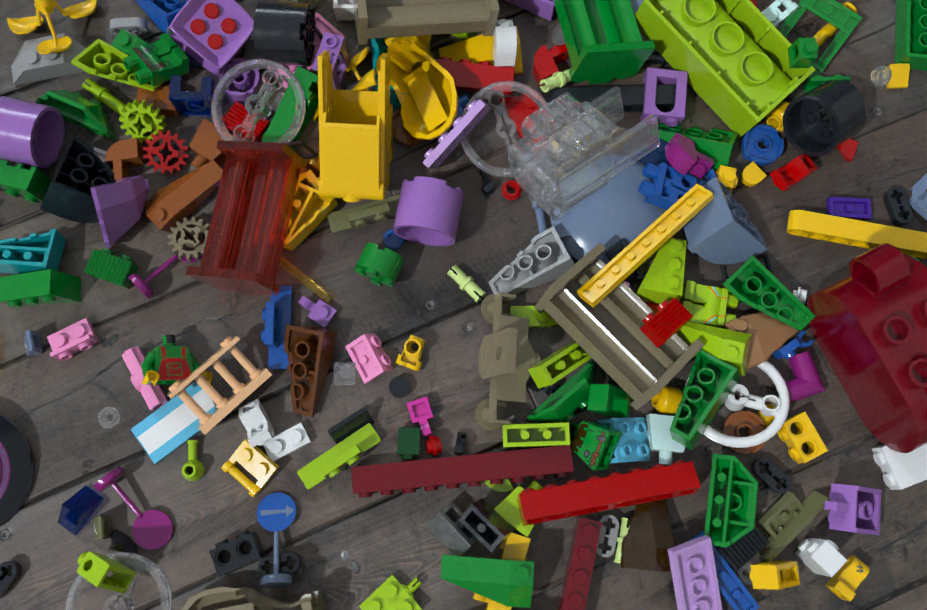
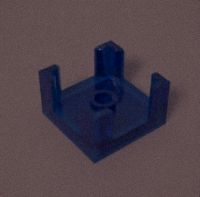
M171 75L168 99L181 116L221 117L223 94L221 91L214 93L215 81L212 77H202L200 92L180 90L181 76Z

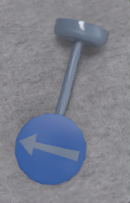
M275 492L268 494L261 500L257 508L256 514L260 525L264 529L274 532V574L263 576L260 580L261 587H285L292 585L291 575L279 574V531H283L291 526L297 512L295 502L285 493Z

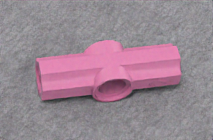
M138 346L126 350L122 357L131 373L130 379L132 384L141 392L151 411L159 409L168 402V399L160 385L142 384L144 376L141 364L145 359L143 351Z

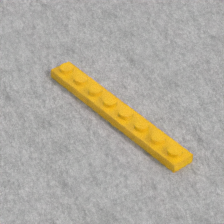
M699 184L693 186L577 291L578 296L594 308L714 199L713 193Z

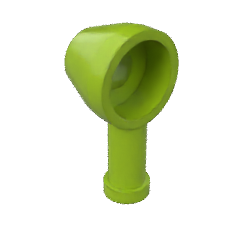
M187 440L188 461L183 464L181 473L188 481L200 480L205 472L203 463L197 460L198 440ZM190 466L193 468L192 474L187 472Z

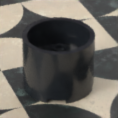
M279 0L258 1L254 15L253 39L255 54L259 63L311 66L315 53V45L313 44L316 18L314 7L310 3Z
M847 81L823 82L794 99L786 107L783 115L785 136L796 150L805 155H825L862 130L867 121L864 106L866 100L860 90Z

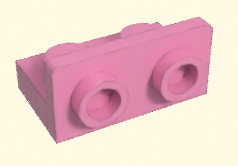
M87 318L47 336L53 351L49 353L51 358L60 361L68 360L73 357L74 353L88 350L93 347L92 344L99 342L91 322Z
M375 333L363 334L345 346L364 384L371 382L383 373L393 370L391 359L385 354L381 346V340Z

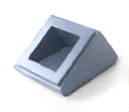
M26 330L24 342L27 357L42 354L40 334Z

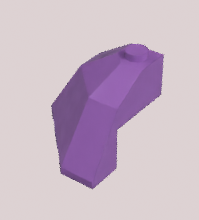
M142 175L116 179V183L90 187L106 248L112 246L140 219L147 198L146 192L150 191L148 180H143Z

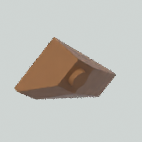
M763 312L742 316L724 325V329L751 334L746 370L766 362L773 352L779 350L783 343L799 332Z

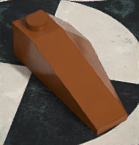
M210 161L159 189L144 204L147 216L160 230L172 233L170 228H177L176 221L182 224L184 222L183 218H187L228 174L216 161Z

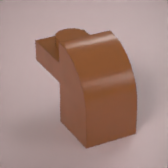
M137 138L120 140L108 149L105 161L111 167L115 181L116 179L129 177L130 166L145 165V159L143 158L144 146Z

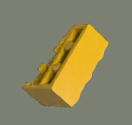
M297 181L269 237L275 244L293 251L327 217V214L331 213L338 206L336 199L319 197V190Z

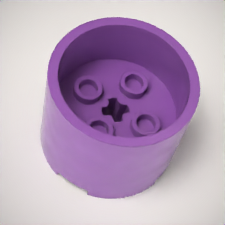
M1 96L0 159L39 168H48L53 165L61 153L65 138V125L60 111L55 107Z
M415 176L414 181L404 179L393 232L405 240L429 246L453 245L456 241L464 191L460 187H455L454 189L446 185V181L437 178Z

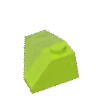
M99 38L71 60L73 65L89 74L150 91H155L164 83L158 82V85L154 87L149 82L139 85L134 77V72L138 71V69L128 72L124 66L123 58L129 55Z
M687 322L676 332L688 346L699 339L704 344L701 350L737 368L738 375H746L751 334L693 322Z

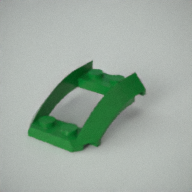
M800 0L798 3L799 8L786 19L778 30L786 38L804 12L808 10L840 31L817 63H811L815 71L806 79L823 72L863 18L836 0Z

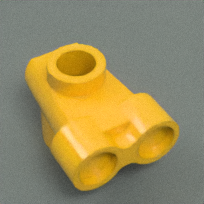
M410 335L404 344L402 354H398L395 363L415 371H420L422 365L420 359L425 339ZM414 343H417L419 345V349L417 351H413L412 345Z

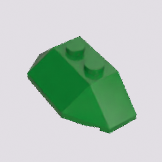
M66 90L48 91L35 101L38 104L57 108L63 120L112 141L115 139L108 113L102 108V104L95 99L87 100L76 91L71 93Z
M590 360L528 415L526 420L537 423H560L562 421L566 423L575 416L573 411L578 406L583 409L588 404L590 384H593L594 362Z
M713 453L704 535L711 537L712 545L725 548L755 529L759 482L736 456Z

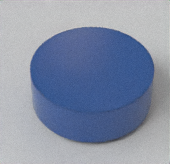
M389 229L384 234L383 241L388 249L398 250L403 246L404 239L397 236L393 229Z

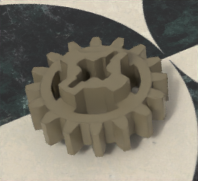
M186 217L183 218L184 223L182 224L176 221L177 228L171 227L170 230L173 234L167 235L170 240L168 245L172 249V253L174 255L178 254L180 260L186 257L188 262H191L194 257L199 261L200 255L206 258V251L213 250L210 244H215V240L212 238L215 235L213 230H210V225L208 223L205 224L203 219L197 222L195 217H192L191 221H188ZM187 236H189L190 238L194 239L196 243H194L193 241H191L190 239H188Z

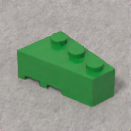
M0 159V189L4 190L5 194L17 198L19 195L30 203L36 204L37 201L42 203L52 179L37 167L31 166L29 170L25 169L23 164L17 163V165H13L9 161Z

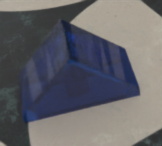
M84 486L62 504L58 523L72 534L77 535L104 498L89 486Z

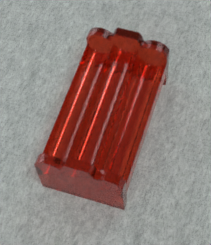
M218 140L216 148L226 155V160L200 267L188 266L186 274L221 290L238 291L244 294L261 296L262 294L279 295L280 285L276 284L277 274L299 174L306 171L307 162L285 143Z

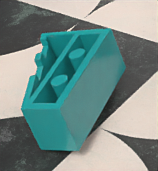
M51 229L48 233L29 234V237L20 239L14 237L0 240V273L23 274L47 269L58 271L66 239L57 229Z

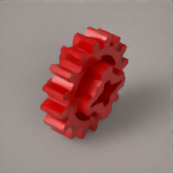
M159 130V136L152 133L151 137L153 139L151 141L145 140L149 145L148 147H143V150L148 153L143 158H149L150 161L147 165H154L153 171L156 172L158 169H161V173L165 175L166 170H169L170 174H173L174 168L181 171L179 165L187 164L183 159L189 158V155L184 154V151L189 148L182 146L185 140H178L179 134L176 133L174 136H171V131L167 130L166 135H164ZM164 139L163 144L160 146H153L158 140ZM172 140L178 144L180 151L174 150L171 146ZM168 146V150L172 154L168 155L165 160L164 155L160 151L165 150V147ZM152 154L158 155L161 159L160 165L154 160ZM179 158L174 165L168 166L170 160Z

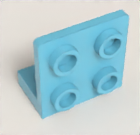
M645 417L610 418L596 421L622 432L610 464L650 461Z

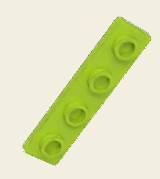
M368 423L298 470L297 474L306 488L311 489L327 477L333 478L342 472L341 468L349 464L351 466L361 459L359 456L378 444L381 439L372 425Z

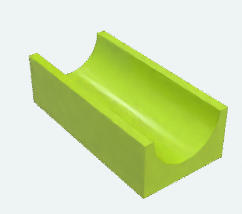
M643 0L635 14L639 32L647 41H654L655 49L676 71L688 72L687 83L733 132L738 133V138L761 121L815 71L812 65L810 68H789L788 48L792 44L750 0Z

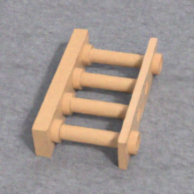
M228 336L220 343L222 348L182 382L177 380L168 388L170 392L167 395L171 399L177 395L199 418L200 424L197 427L204 435L272 376L267 368L261 370L256 368L235 345L240 340L238 336L233 338ZM227 350L250 374L249 377L251 379L246 384L239 383L218 360ZM210 365L233 388L234 394L229 399L223 398L201 374ZM195 380L216 403L217 409L212 414L206 413L183 389L191 381Z

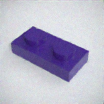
M828 197L826 199L827 215L854 220H870L872 218L871 198Z

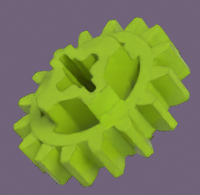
M137 99L132 104L128 102L120 112L122 115L119 121L123 122L120 128L126 129L125 135L131 134L132 139H139L141 144L146 139L151 141L153 139L151 137L152 133L159 136V130L163 133L165 132L163 129L166 127V123L162 122L165 116L158 114L161 109L155 110L153 108L154 103L146 105V100H143L140 104Z

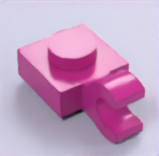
M423 397L408 402L407 407L413 425L420 424L424 438L432 435L428 420L434 417L428 398Z

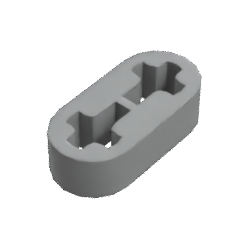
M140 17L114 18L109 22V31L116 36L121 29L135 36L145 35L148 32V22Z
M605 514L598 521L602 522L598 545L599 543L603 544L604 538L607 537L606 544L610 546V549L602 553V549L598 548L597 545L596 553L601 557H609L614 553L619 530L618 519L613 515ZM610 518L614 527L609 528L608 535H606V527L603 526V521H607Z

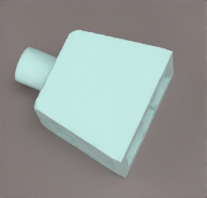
M645 415L649 450L659 451V464L672 465L673 453H683L685 450V446L676 442L671 437L670 427L674 416Z

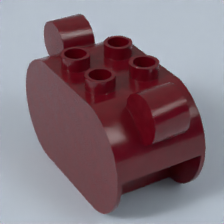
M885 243L854 257L849 263V276L811 294L807 302V308L815 317L809 322V326L816 342L868 430L882 444L887 445L888 448L900 453H910L927 444V267L911 256L902 254L895 246Z

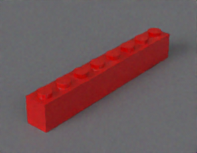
M679 460L669 466H664L663 464L654 465L648 470L636 468L626 474L614 472L609 474L608 477L600 478L599 476H593L583 482L571 480L561 486L549 484L540 490H535L534 488L524 489L519 493L517 502L522 524L527 526L695 494L701 485L693 461L685 462L684 460Z

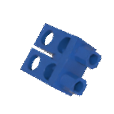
M664 162L658 166L648 163L644 166L642 175L650 179L649 181L644 179L640 183L638 192L646 196L644 202L652 203L656 207L668 210L696 185L697 178L687 173L683 175Z

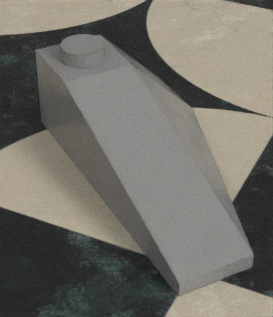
M554 226L536 235L530 241L531 244L524 251L521 250L517 254L518 257L510 265L503 267L488 282L494 295L498 293L515 295L561 277L574 265L568 250Z

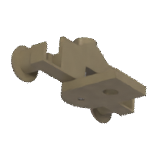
M490 294L481 303L483 318L488 323L493 324L492 334L484 336L478 359L481 378L490 380L489 398L482 400L477 405L475 418L480 427L489 431L496 430L501 425L510 424L511 421L504 420V408L507 407V402L509 401L525 403L526 381L530 377L528 369L541 361L539 353L534 352L528 340L529 319L512 317L511 313H509L508 302L516 298L514 294Z

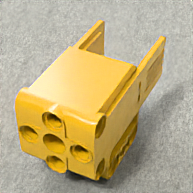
M324 50V52L318 55L319 197L343 198L346 202H359L362 199L384 200L389 189L390 164L392 162L393 105L390 104V53H385L381 58V70H378V92H356L355 90L334 89L330 51Z

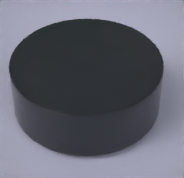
M397 376L390 381L389 390L394 397L404 398L410 393L411 385L405 377Z

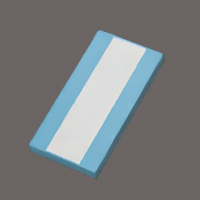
M196 381L185 389L206 413L212 414L217 409L216 403ZM177 395L130 429L154 464L161 462L184 445L187 440L192 439L201 432L197 427L200 424L199 418Z

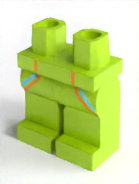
M686 280L683 284L680 303L693 315L688 322L722 328L726 323L736 319V315L726 313V307L736 308L738 300L731 293H728L729 291L726 288L705 286Z

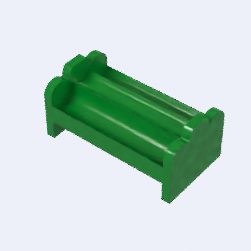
M553 0L572 65L569 70L572 82L578 83L588 80L589 84L593 85L608 83L613 78L626 79L632 77L639 71L656 48L654 41H642L630 0Z

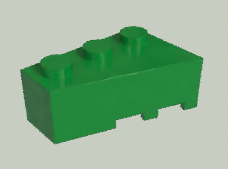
M52 269L0 277V303L8 304L7 307L21 308L22 305L36 306L39 304L81 302L80 277Z

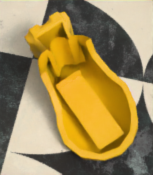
M431 35L385 38L384 41L388 46L387 51L390 53V85L394 88L401 103V116L404 128L414 138L419 140H432L443 135L452 127L457 117L458 95L453 77L431 54L429 47ZM385 53L381 54L377 60V75L378 70H381V58L384 56Z

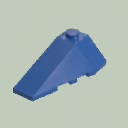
M135 0L164 33H167V27L170 26L175 16L188 2V0Z

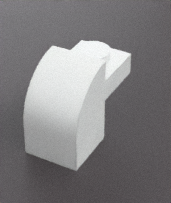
M497 20L493 32L492 54L494 66H515L517 51L516 26H513V20Z
M259 399L239 407V418L247 430L250 446L254 447L267 443L275 435V432Z

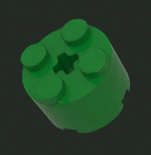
M366 243L354 272L360 276L371 278L370 282L377 286L384 284L392 287L403 266V258L386 247L382 250L377 249L378 244Z

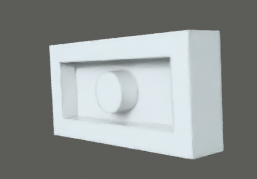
M299 423L272 437L263 446L268 457L275 462L310 444L312 441L303 423Z

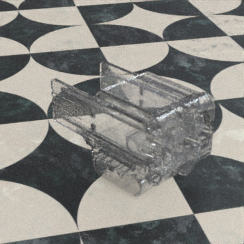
M618 86L613 87L592 102L585 101L581 103L571 94L564 93L523 120L521 125L523 138L511 145L508 151L516 182L528 195L535 208L541 207L553 220H559L568 209L608 184L613 176L660 146L657 116L652 114L628 130L615 124L624 117L621 90Z

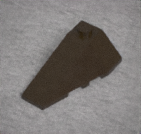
M667 500L636 505L633 517L629 518L628 524L630 527L627 536L623 538L621 544V568L671 572L668 549L675 546Z

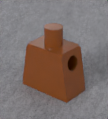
M204 118L189 146L193 153L197 155L191 165L198 169L214 160L221 166L240 147V144L235 137Z

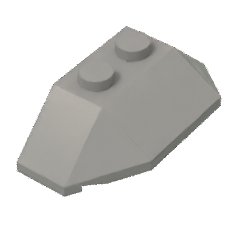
M65 33L56 34L57 38L68 36ZM53 36L26 40L11 66L13 84L20 85L85 72L73 65L71 60L86 48L71 38L72 46L69 49L51 54H40L37 51L38 44L53 39Z

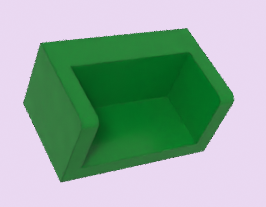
M590 384L587 410L608 417L628 418L631 397L623 389L609 384Z

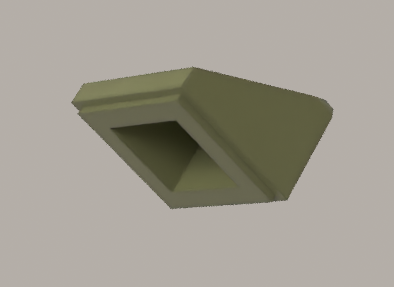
M110 516L95 517L93 520L95 540L111 538Z

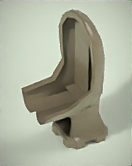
M218 587L204 590L190 597L182 610H323L324 600L320 589L304 594L301 599L290 603L274 600L252 588Z

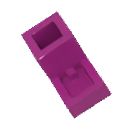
M676 133L665 146L668 162L683 175L688 172L702 178L714 164L712 158L695 150L693 140L679 133Z

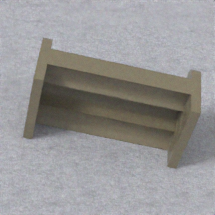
M353 0L359 45L367 44V39L467 32H482L483 37L493 36L499 13L498 0Z
M599 243L552 283L534 308L540 314L546 311L633 399L630 405L635 410H638L656 396L704 344L697 339L688 346L675 333L657 348L640 330L645 324L642 320L651 312L654 315L656 313L624 282H621L594 308L581 299L577 291L606 265L599 258L606 248Z

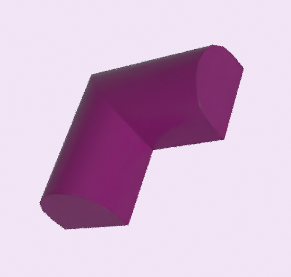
M810 351L787 359L795 379L785 382L789 392L790 403L826 391Z

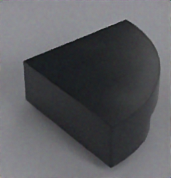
M458 431L454 453H463L466 438L465 432Z
M116 529L113 530L111 533L113 550L134 555L137 550L135 542L125 533Z

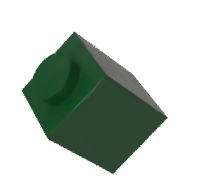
M398 427L397 454L402 455V459L415 460V456H420L421 428Z

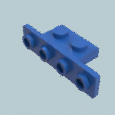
M272 286L270 302H266L265 308L262 309V320L265 321V329L261 331V340L269 348L268 368L287 369L289 361L288 354L284 350L286 326L292 323V287Z

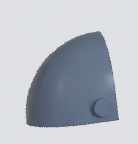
M714 177L702 186L713 193L714 199L684 225V232L688 241L686 245L690 252L698 254L711 263L735 264L746 261L752 255L756 257L768 249L757 228H754L748 219L750 217L740 203L737 204L731 196V191L717 177Z

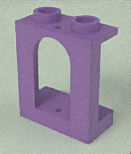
M324 32L312 70L318 71V55L324 52V50H329L330 63H332V82L334 89L340 90L347 72L346 67L350 62L345 38Z
M647 67L642 81L645 84L643 113L640 121H645L647 124L664 123L667 126L680 125L685 118L688 72ZM656 85H676L675 105L672 111L661 112L657 109L655 104Z

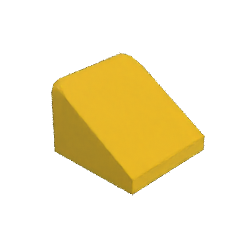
M910 63L890 64L884 70L887 89L908 87Z

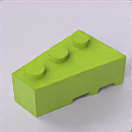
M670 238L660 247L636 293L642 301L661 304L664 300L670 302L674 297L678 301L681 299L686 240Z

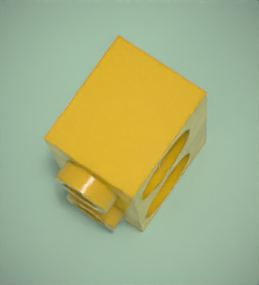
M806 412L797 413L786 419L781 429L777 432L779 438L788 446L790 457L797 464L806 463L828 451ZM791 424L797 427L796 434L791 432ZM803 443L808 446L807 454L802 451Z
M772 561L770 563L764 562L750 565V580L752 581L753 589L779 590L800 585L797 561Z

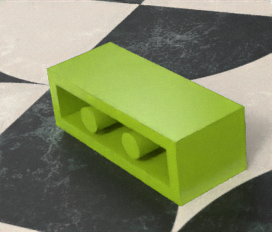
M572 340L529 368L528 371L536 386L542 388L553 385L590 360L591 357Z
M569 422L502 425L503 447L570 445Z

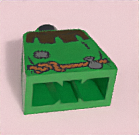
M582 421L580 425L577 423L571 424L569 427L570 434L575 437L571 445L572 450L591 469L607 470L622 432L596 421Z

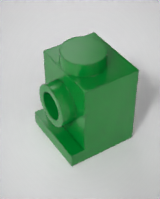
M798 38L788 48L789 68L811 67V63L818 56V44L815 38Z

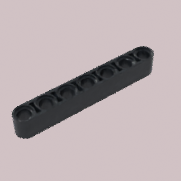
M656 85L655 104L661 112L674 109L676 85ZM645 86L554 88L546 93L544 92V109L547 114L643 112Z

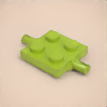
M392 574L359 607L361 610H422L423 608L417 603L413 592L422 583L415 577L406 586L400 583Z

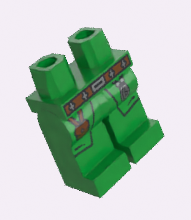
M167 33L160 35V40L131 48L132 55L123 58L124 66L128 72L138 69V71L134 72V77L139 85L149 82L154 87L158 85V82H165L189 73V57Z

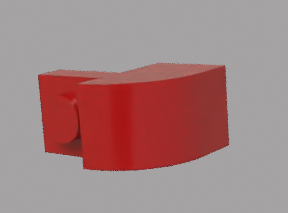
M566 44L556 45L550 51H548L546 45H543L537 50L533 62V76L539 87L545 85V83L540 85L541 80L549 78L559 71L556 64L568 59L569 54Z
M801 154L787 165L770 173L774 185L785 192L817 171L818 167L809 155Z

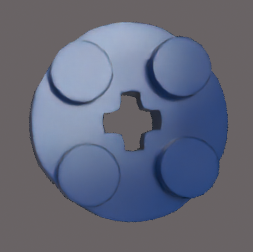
M757 125L755 128L747 131L742 138V157L750 162L753 161L756 165H771L782 154L784 141L782 138L780 139L775 128L769 125ZM763 141L767 148L761 149L758 144Z

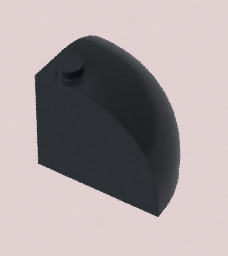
M71 136L40 209L74 222H99L90 187L115 183L112 170L106 161L103 162L95 154L96 151Z

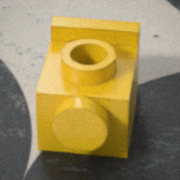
M720 165L715 171L716 177L732 193V189L736 188L738 177L736 176L737 169Z

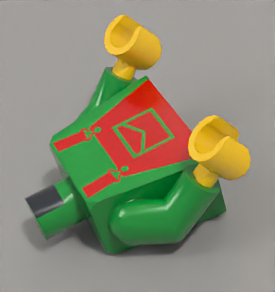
M163 335V346H157L149 352L141 364L144 376L142 384L156 386L172 385L177 380L182 382L200 365L192 353L189 352L187 346H176L175 335ZM204 370L201 374L211 383L212 373Z

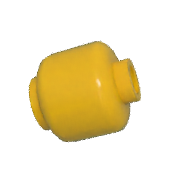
M780 102L766 115L767 125L775 128L778 132L784 131L783 115L789 102Z
M665 386L651 399V403L658 413L675 415L683 392L679 388Z

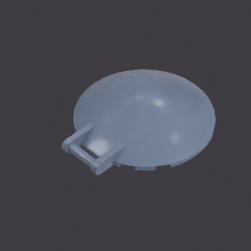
M599 154L577 162L560 178L551 199L532 202L539 234L547 230L543 209H548L551 226L555 227L572 258L579 261L597 244L601 243L606 249L599 258L606 265L610 262L604 254L608 249L623 238L630 244L667 210L656 207L652 203L644 202L646 196L638 192L640 183L644 179L647 181L650 179L642 175L643 168L646 165L640 161H633L631 157L619 154ZM659 249L656 252H654L645 262H643V264L646 263L649 259H651L656 253H658Z

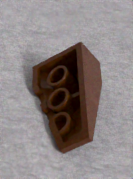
M287 324L284 350L288 354L289 365L287 370L291 374L292 385L290 386L294 413L309 417L315 416L334 353L337 331L321 327Z

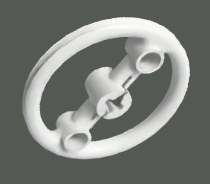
M768 361L757 365L773 381L778 397L774 395H767L765 397L749 394L745 386L736 384L724 401L725 406L732 411H740L744 407L760 410L765 416H774L775 419L768 428L752 436L734 437L720 433L708 425L703 434L719 444L736 448L756 446L773 437L784 424L790 403L788 388L780 372ZM765 403H772L775 409L767 408Z

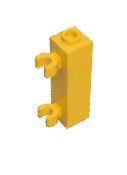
M511 533L503 544L498 547L503 549L501 558L525 560L531 539ZM474 593L473 599L487 603L486 610H511V607Z

